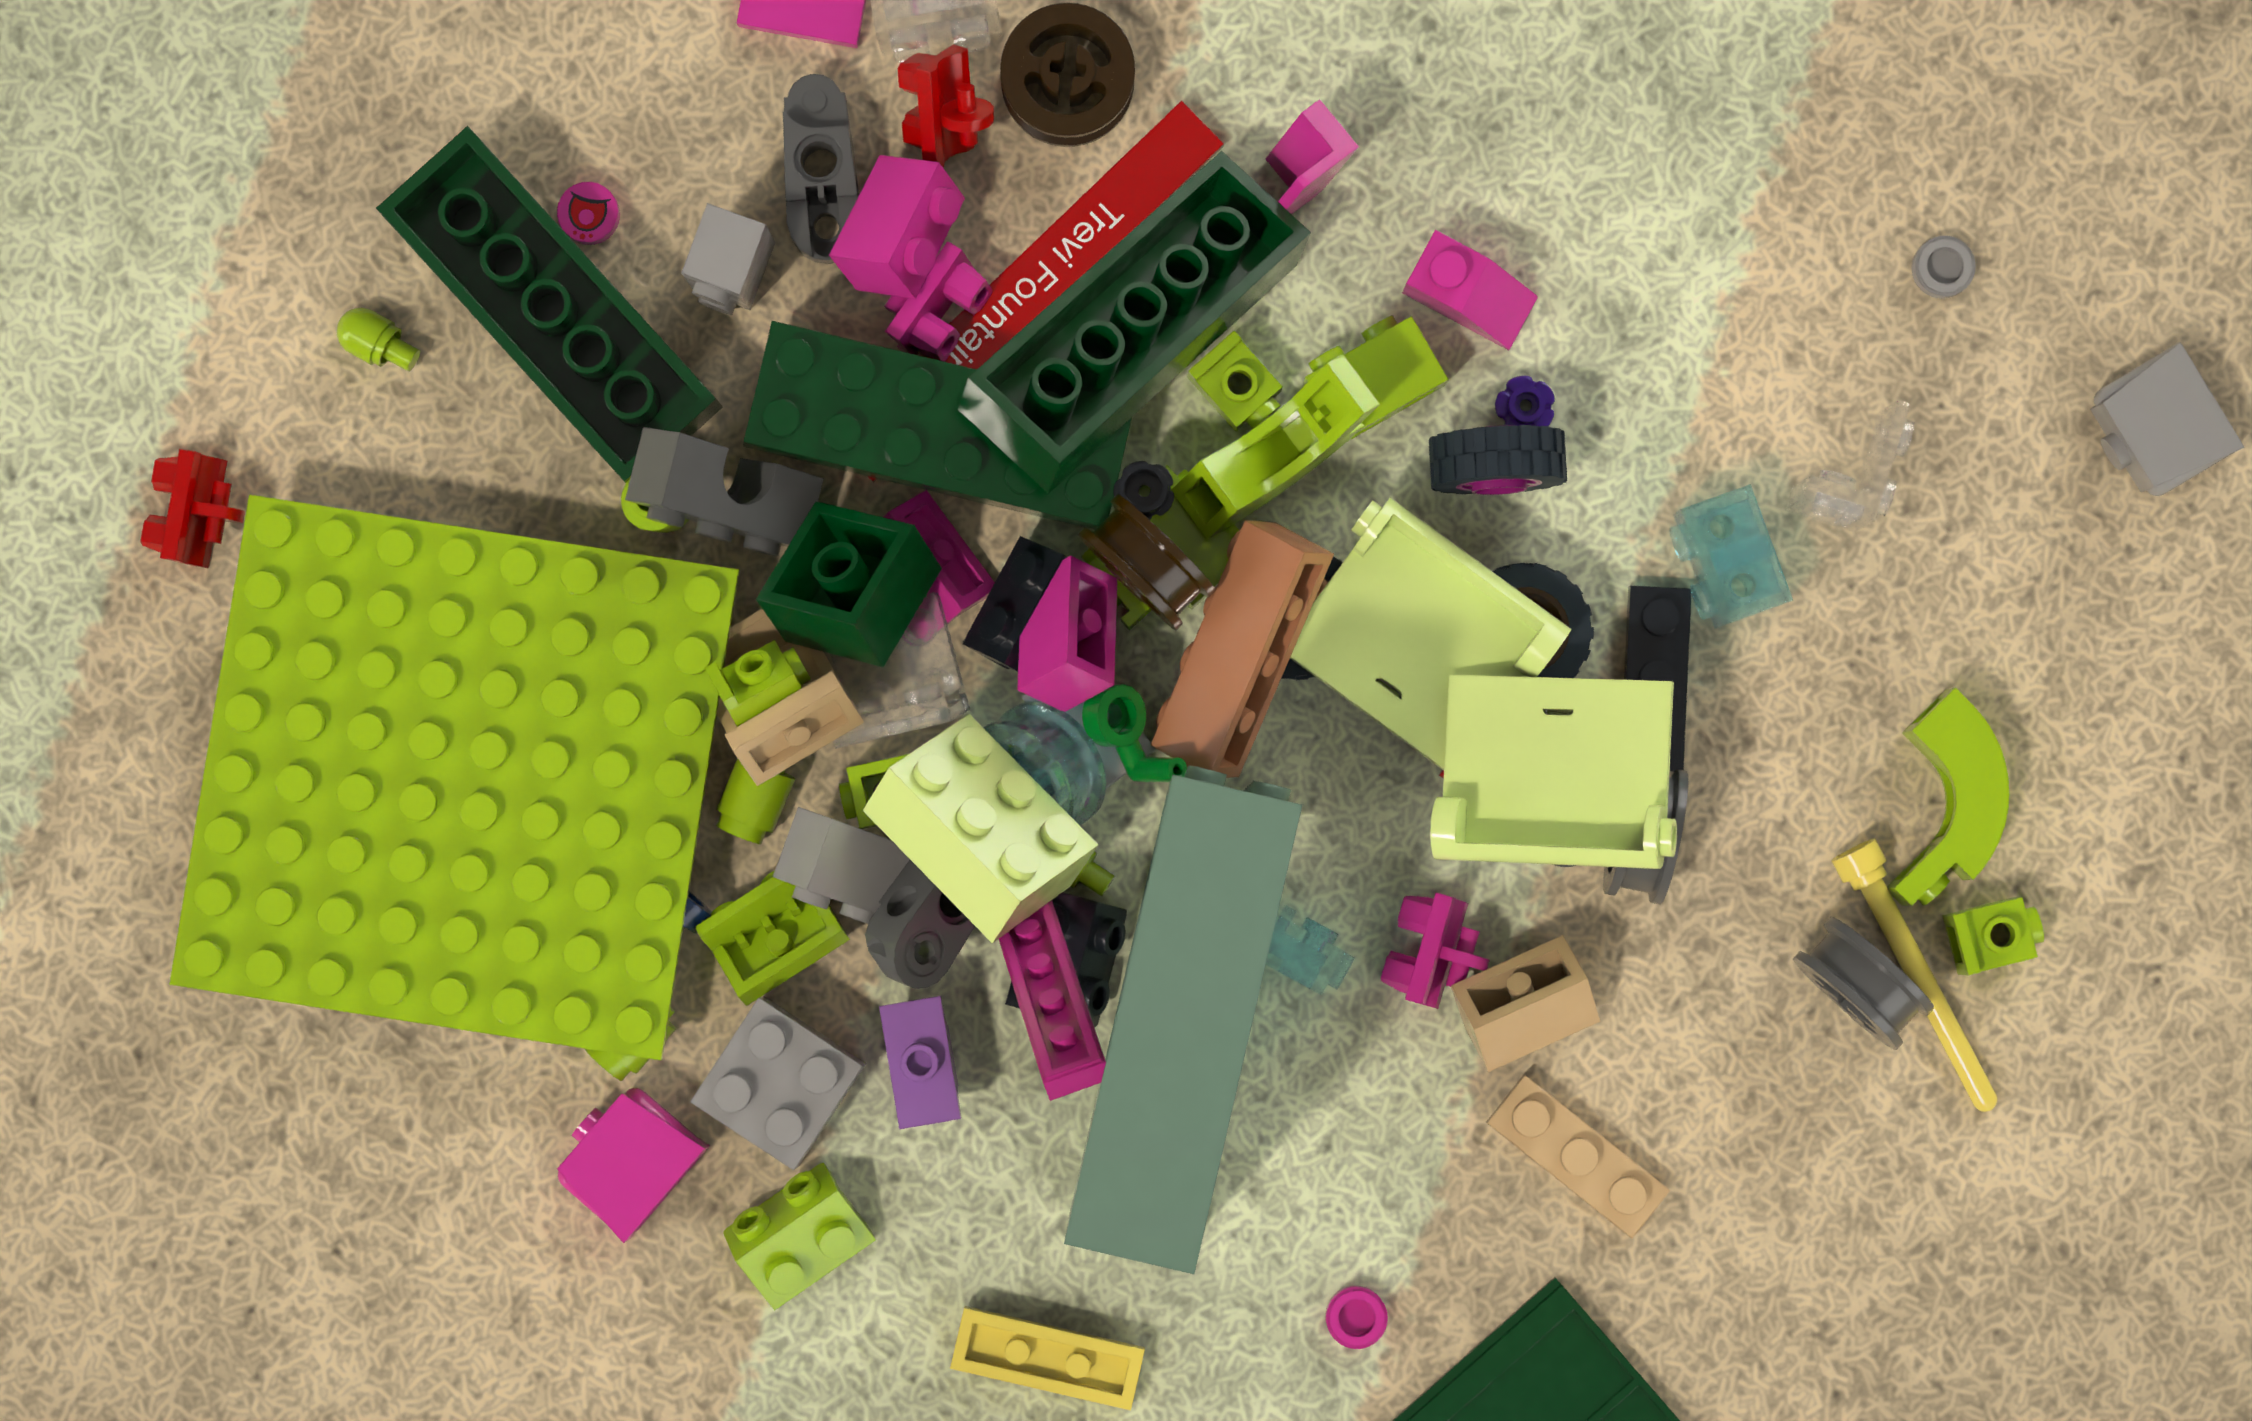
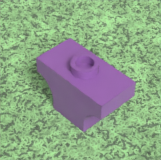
M935 996L879 1006L899 1130L961 1119L958 1080L942 997Z

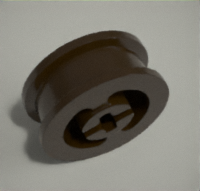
M1058 3L1042 7L1026 16L1014 28L1005 43L1000 64L1003 99L1010 115L1019 127L1041 142L1061 147H1075L1092 143L1108 134L1118 125L1131 103L1135 79V60L1131 45L1117 23L1093 7L1078 3ZM1059 36L1081 37L1095 44L1105 54L1109 64L1101 67L1095 64L1091 53L1080 44L1077 46L1076 74L1079 76L1074 77L1072 80L1070 107L1081 105L1093 93L1102 94L1104 97L1091 109L1077 114H1058L1043 108L1030 96L1026 87L1029 84L1036 83L1041 86L1046 98L1053 104L1058 105L1060 78L1056 73L1062 72L1064 68L1066 42L1054 44L1041 57L1032 54L1042 43Z
M1117 494L1111 500L1115 510L1094 532L1084 528L1078 536L1137 599L1143 602L1167 625L1177 631L1183 624L1179 614L1200 593L1210 597L1216 589L1198 567L1165 533L1129 501Z

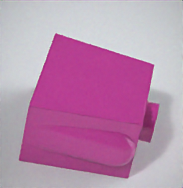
M631 1088L622 1093L604 1114L597 1108H594L575 1129L571 1136L579 1144L557 1168L558 1180L566 1190L606 1223L616 1236L625 1243L631 1239L710 1145L693 1134L646 1092L639 1088Z

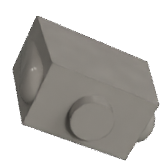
M2181 342L2100 389L2094 396L2095 406L2090 409L2106 434L2101 439V446L2109 461L2118 470L2126 467L2140 492L2147 490L2153 496L2166 494L2234 452L2245 448Z

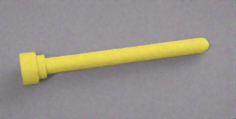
M1875 838L1869 839L1834 857L1831 861L1842 882H1850L1854 891L1861 890L1903 972L1924 992L1934 1005L1933 1011L1927 1017L1973 1105L1983 1112L1992 1110L1997 1104V1095L1883 880L1887 873L1882 864L1887 859Z

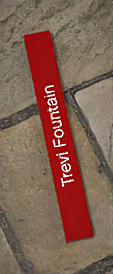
M1181 100L990 284L992 294L979 312L973 315L964 309L949 323L958 331L960 336L957 345L944 362L972 369H978L1193 177L1224 147V143ZM920 352L917 354L918 356L931 358V357H928V356H926V355L921 354ZM867 476L873 483L877 480V478Z

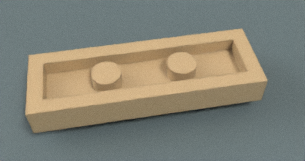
M1524 1074L1486 1121L1488 1125L1632 1239L1670 1192L1667 1187Z

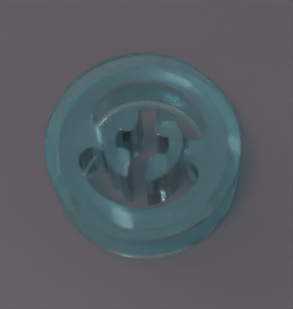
M1028 701L1014 706L1005 712L998 721L983 727L1051 797L1055 795L1056 802L1079 825L1088 821L1098 812L1106 792L1104 764L1094 741L1071 715L1043 702ZM1014 746H1017L1021 751L1014 755Z

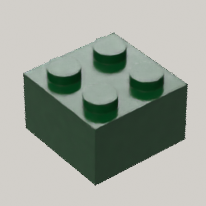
M815 501L758 594L756 601L785 642L884 667L942 570V567L915 525Z

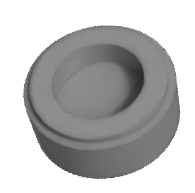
M1952 236L1934 237L1924 243L1915 253L1912 261L1913 279L1920 290L1931 297L1944 299L1956 296L1969 286L1974 277L1976 267L1974 255L1970 248L1958 238Z

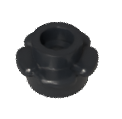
M1136 461L1123 469L1121 478L1115 482L1113 494L1114 497L1117 494L1124 497L1151 520L1152 516L1156 514L1158 516L1164 515L1171 508L1174 501V493L1171 491L1173 478L1169 471L1160 464L1152 465L1146 461ZM1142 486H1148L1151 490L1150 494L1146 497H1142L1139 494V489Z

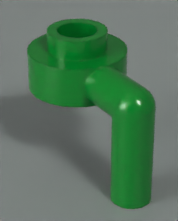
M1123 684L1114 685L1084 702L1082 721L1088 737L1097 745L1115 747L1131 780L1135 782H1170L1172 775L1185 776L1187 765L1182 758L1146 757L1139 741V737L1143 733L1146 724V707L1141 695L1134 688Z

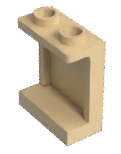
M763 609L730 627L724 668L737 661L747 652L757 650L775 640L782 653L792 647L795 649L811 680L801 685L802 689L738 727L721 697H719L717 715L727 732L725 737L733 752L757 786L864 723L826 653L785 642Z

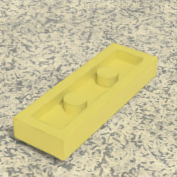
M965 1306L950 1369L1131 1410L1145 1347Z

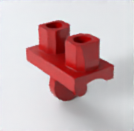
M953 44L937 55L916 53L899 64L897 68L899 87L906 92L918 95V106L908 111L902 122L903 142L922 149V160L939 162L944 168L945 162L950 157L968 152L975 147L974 145L978 143V131L984 130L994 123V106L985 99L975 97V86L970 84L968 48Z
M179 449L178 457L157 458L154 462L151 479L155 491L171 494L167 517L149 514L148 518L144 520L140 540L142 546L160 552L161 559L190 566L209 568L213 543H222L225 521L241 524L244 521V510L228 507L232 484L224 482L228 461Z

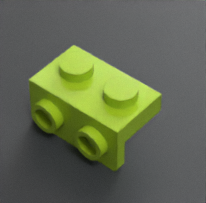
M775 870L769 873L759 886L739 899L723 903L711 912L712 916L698 924L695 928L700 938L713 952L737 996L746 1006L850 940L830 905H828L826 910L793 898L792 895L796 886L774 878Z
M820 1163L811 1170L798 1173L792 1177L782 1190L768 1200L739 1214L733 1224L723 1232L735 1262L774 1311L876 1241L871 1229L840 1190L825 1163Z

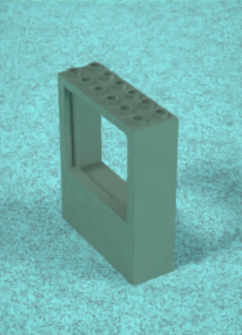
M1188 766L1184 777L1172 775L1168 786L1107 1049L1105 1069L1097 1092L1064 1241L1066 1245L1190 1274H1195L1302 810V804L1289 802L1291 793L1289 788L1252 781L1245 790H1237L1224 786L1227 774L1194 766Z

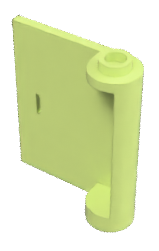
M1391 497L1383 507L1372 500L1351 529V531L1360 536V539L1314 601L1290 659L1444 770L1449 675L1537 677L1562 645L1571 628Z
M1449 675L1443 797H1437L1434 802L1430 828L1431 850L1434 859L1661 869L1665 856L1674 857L1677 844L1676 820L1667 818L1674 682Z

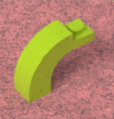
M1341 355L1326 363L1285 405L1257 427L1233 443L1200 460L1171 491L1208 540L1274 499L1325 461L1364 427L1361 422L1380 404L1346 357Z
M1956 687L1945 690L1902 732L1937 770L1944 786L1946 800L1944 818L1934 839L1887 886L1890 894L1902 906H1912L1917 900L1923 906L1930 903L1949 884L1950 879L1945 873L1950 868L1962 880H1974L1992 857L2006 824L2009 809V778L2000 744L1985 718Z

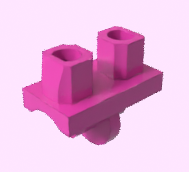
M947 241L937 255L934 266L927 275L916 299L891 295L884 307L896 316L885 332L898 344L897 348L901 352L914 355L920 352L923 355L944 362L957 345L960 334L954 327L941 320L953 302L973 315L976 314L991 296L992 288L975 270L963 250Z
M1435 893L1434 899L1430 897L1405 896L1398 916V927L1423 934L1417 958L1390 951L1386 957L1381 981L1400 992L1406 993L1405 1000L1438 1009L1445 984L1451 987V985L1466 979L1470 967L1482 971L1487 970L1490 960L1473 955L1480 931L1462 926L1469 903L1440 893Z

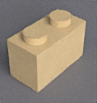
M1564 935L1451 985L1464 1027L1488 1072L1600 1022L1588 978Z

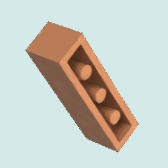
M1244 521L1242 528L1237 531L1229 543L1227 549L1228 561L1218 585L1215 586L1216 591L1205 600L1203 607L1205 616L1196 638L1182 655L1180 661L1181 673L1172 695L1163 703L1158 712L1156 720L1158 728L1151 746L1170 757L1182 758L1186 762L1187 767L1194 766L1227 774L1226 778L1240 776L1334 553L1276 522Z

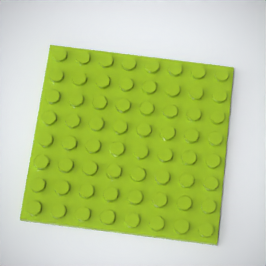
M249 495L169 985L662 1060L720 697L704 667L716 662L720 670L724 668L739 570Z

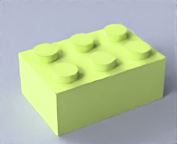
M970 714L890 766L863 809L864 813L991 943H994L1069 888L1099 845Z

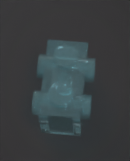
M1751 484L1682 508L1673 514L1677 525L1669 528L1670 537L1680 561L1690 560L1698 583L1691 585L1690 589L1694 604L1702 620L1711 617L1714 628L1717 629L1793 601ZM1711 521L1718 523L1722 527V539L1715 537L1711 533ZM1732 579L1739 580L1743 584V597H1739L1733 592L1731 587Z

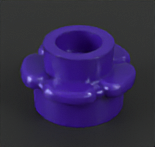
M1526 375L1517 376L1507 382L1505 391L1498 393L1495 400V411L1499 418H1503L1504 425L1549 426L1554 418V411L1551 408L1555 402V396L1552 389L1545 382H1535L1530 376ZM1528 400L1531 403V409L1523 411L1520 408L1521 401Z

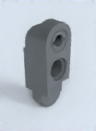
M810 74L798 79L788 92V97H784L783 137L787 226L795 246L803 256L816 263L832 264L834 261L829 254L859 196V187L845 92L841 93L838 86L830 78L824 75ZM827 150L837 157L834 170L827 176L820 178L807 174L804 171L807 157L815 151ZM831 216L837 221L839 230L836 236L831 239H822L816 234L815 225L821 217Z
M909 860L880 899L879 903L881 905L869 920L865 938L869 953L886 977L914 989L928 988L938 983L948 972L975 925Z

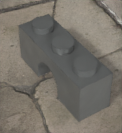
M643 427L625 500L649 507L647 519L683 527L686 518L698 522L695 530L697 534L727 542L732 541L733 533L745 536L744 548L779 556L781 546L788 547L815 501L818 502L824 478L777 463L743 458L739 459L734 481L728 491H726L723 481V470L729 448L680 432Z

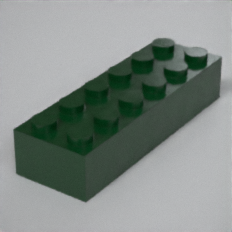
M466 126L376 207L379 213L625 483L631 478L643 427L680 432L692 436L723 408L714 395L469 126Z
M1223 151L1219 152L968 377L958 410L1049 494L1297 266L1311 232Z
M772 321L743 447L1096 530L1110 515L1111 500L1114 498V485L1119 477L1132 418L1048 494L958 410L968 377L977 369Z

